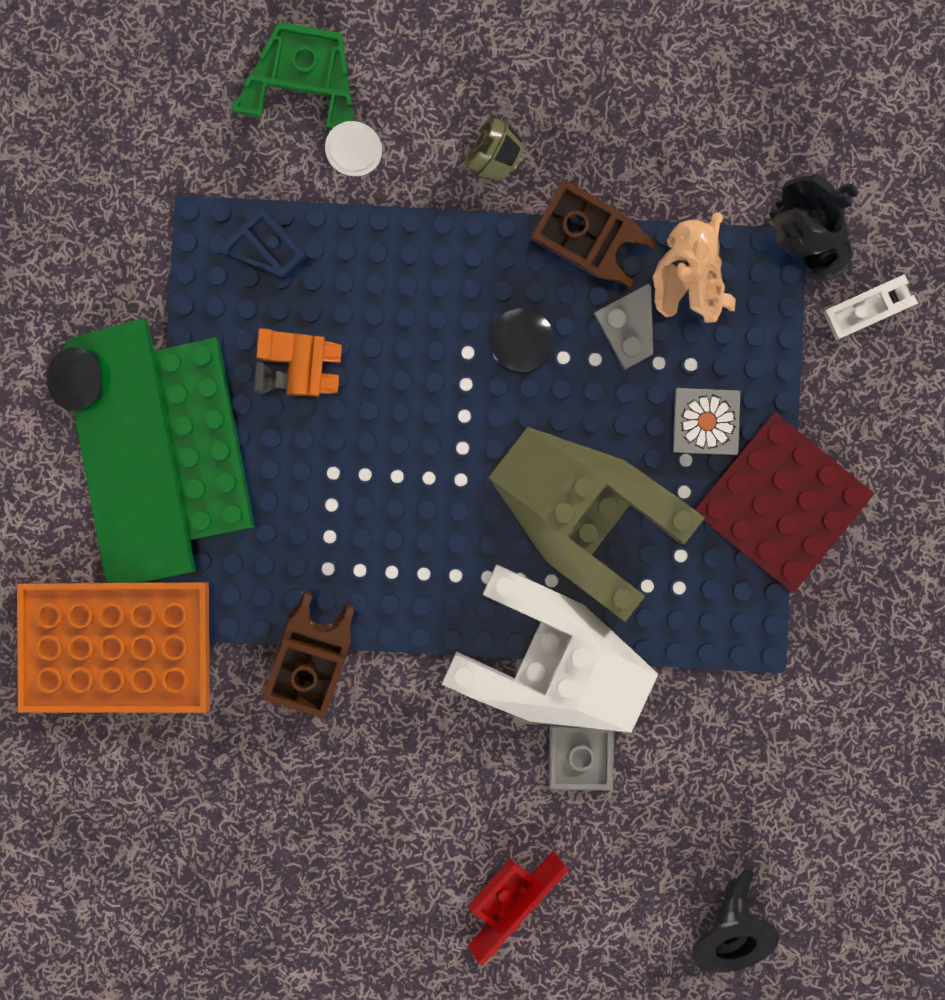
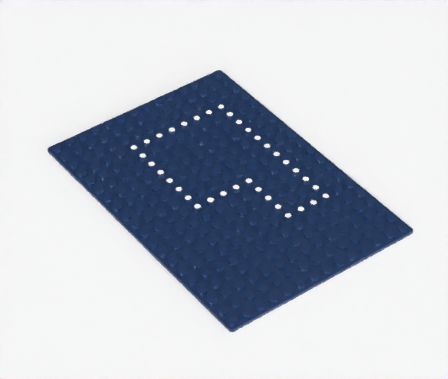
M177 196L174 202L166 348L215 337L220 341L255 528L191 540L196 572L154 580L152 583L209 582V642L277 646L288 614L298 604L304 590H307L312 595L309 605V616L318 624L326 625L332 623L344 610L346 603L354 605V613L350 624L351 643L348 650L455 655L458 652L465 656L523 659L540 621L483 595L497 564L584 604L649 666L782 673L786 669L790 592L704 521L700 523L685 544H680L629 505L592 554L601 563L645 595L627 621L624 622L545 562L490 481L489 476L525 429L530 427L623 459L695 509L772 413H777L798 431L806 270L802 258L792 257L776 243L778 231L775 227L720 224L718 240L720 246L719 257L722 261L721 278L725 286L724 293L730 294L736 299L735 310L729 311L727 308L722 307L716 322L705 323L703 315L690 308L689 289L679 301L677 313L672 317H665L661 314L655 304L653 274L659 261L672 249L668 247L667 239L672 230L681 222L634 220L643 233L656 243L651 249L632 243H623L617 249L616 263L618 267L624 271L627 277L634 281L631 287L627 288L615 281L597 279L531 241L529 237L542 216L538 214ZM261 207H265L308 255L286 277H281L260 267L253 266L223 254L218 250ZM574 218L572 221H566V225L569 226L568 230L571 233L575 231L581 232L582 227L578 226L580 221L577 218ZM682 260L671 263L675 266H678L679 263H684L686 267L689 265L688 261ZM650 284L653 355L623 370L594 313L639 288ZM518 308L532 309L543 315L551 325L554 335L553 350L547 361L537 369L526 373L512 371L501 365L494 356L490 346L491 331L496 321L506 312ZM259 328L284 333L325 337L327 342L342 345L341 363L323 362L322 368L323 374L339 375L338 393L320 394V398L286 395L284 388L273 389L265 394L255 393L257 362H263L264 365H267L274 372H287L289 366L287 363L258 361ZM675 388L741 391L738 455L672 453Z

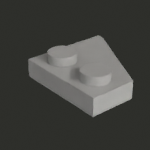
M650 284L639 288L594 313L623 370L653 355Z

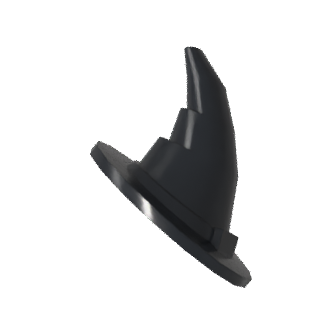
M743 870L729 889L716 915L713 928L704 933L694 944L692 957L698 967L706 971L721 973L741 970L767 958L777 948L780 936L776 926L763 919H754L749 914V901L747 897L754 876L753 871Z

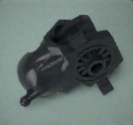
M817 173L788 180L782 187V200L775 203L778 209L769 212V216L778 231L776 243L792 257H801L807 273L817 280L827 281L835 279L842 275L852 263V245L848 239L850 229L845 221V208L851 207L852 202L850 198L857 197L859 194L854 184H847L835 190L830 182Z

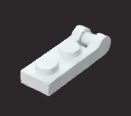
M902 275L823 311L835 339H841L918 304L915 295L911 296L906 286L909 283L906 276ZM893 290L899 302L894 304L888 294Z

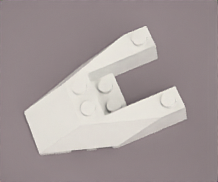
M496 564L483 595L539 620L538 628L515 678L456 652L442 685L530 722L632 733L658 673L584 604Z

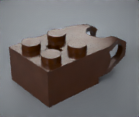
M565 179L560 182L529 237L531 241L597 279L615 281L627 288H630L634 281L627 277L624 271L618 267L616 263L617 249L623 243L642 245L651 249L656 243L643 233L634 220ZM574 218H577L580 221L578 226L582 227L581 232L575 231L571 233L568 230L569 226L566 225V221H572Z
M304 590L300 601L287 616L262 687V700L324 719L351 643L350 624L354 613V605L346 603L344 610L332 623L326 625L318 624L309 616L311 592ZM308 670L310 675L305 673L304 678L298 677V671Z

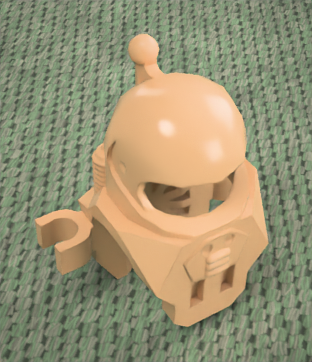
M721 213L713 214L710 223L699 220L683 221L668 236V247L672 249L659 261L653 274L656 308L665 317H672L677 313L678 303L688 289L690 308L703 315L705 323L716 322L722 307L727 308L729 311L735 310L736 299L732 295L724 293L725 286L721 278L722 261L719 257L720 246L718 240L719 227L723 220ZM682 260L688 261L689 265L686 267L684 263H679L678 266H675L671 263Z

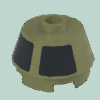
M490 116L478 130L481 134L473 148L469 147L464 165L470 168L475 177L502 181L510 172H514L520 164L524 141L506 119L500 120Z

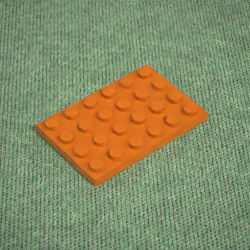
M209 582L17 584L18 713L209 712Z

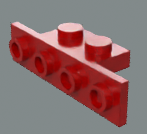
M552 851L532 874L510 858L468 905L474 915L487 923L468 944L469 949L480 965L483 966L490 957L496 954L505 940L519 928L522 921L541 903L542 899L562 880L565 873L569 870L557 853Z

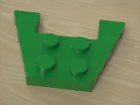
M278 22L259 57L258 64L253 73L248 76L239 98L233 103L232 112L234 114L262 118L267 87L271 86L331 97L326 123L328 131H331L340 123L354 121L342 33Z

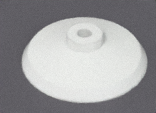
M347 121L338 124L329 132L325 142V153L330 164L340 173L348 176H362L370 173L379 164L382 156V145L376 132L368 125L357 121Z

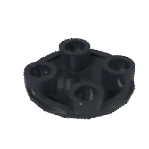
M518 308L506 312L496 321L491 331L490 346L494 356L501 365L512 371L526 373L537 369L547 361L553 350L554 335L551 325L543 315L532 309Z
M69 347L60 351L52 359L47 370L46 384L50 396L57 405L66 410L79 411L88 407L92 402H98L103 395L99 358L94 352L86 351L83 348Z

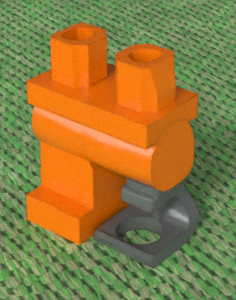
M259 328L258 361L287 363L289 366L287 372H274L267 365H264L263 362H257L254 392L265 394L273 389L284 388L286 395L319 398L320 394L338 393L339 375L323 374L322 368L323 362L341 363L342 345L327 342L325 337L284 333Z

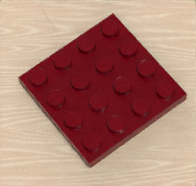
M774 412L694 510L704 517L703 521L789 592L794 593L875 493Z

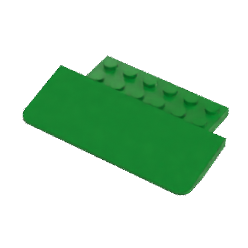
M146 318L71 338L65 344L64 349L76 347L94 352L99 358V366L102 373L101 388L103 395L98 402H92L84 409L74 410L101 560L107 582L145 583L196 572L191 540L255 528L219 339L215 337L154 351L149 321Z

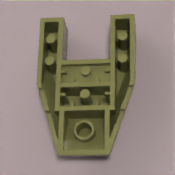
M530 427L525 429L489 476L490 481L545 562L624 622L627 621L645 595L601 563L592 554L629 505L680 544L687 542L704 519L702 515L625 460Z

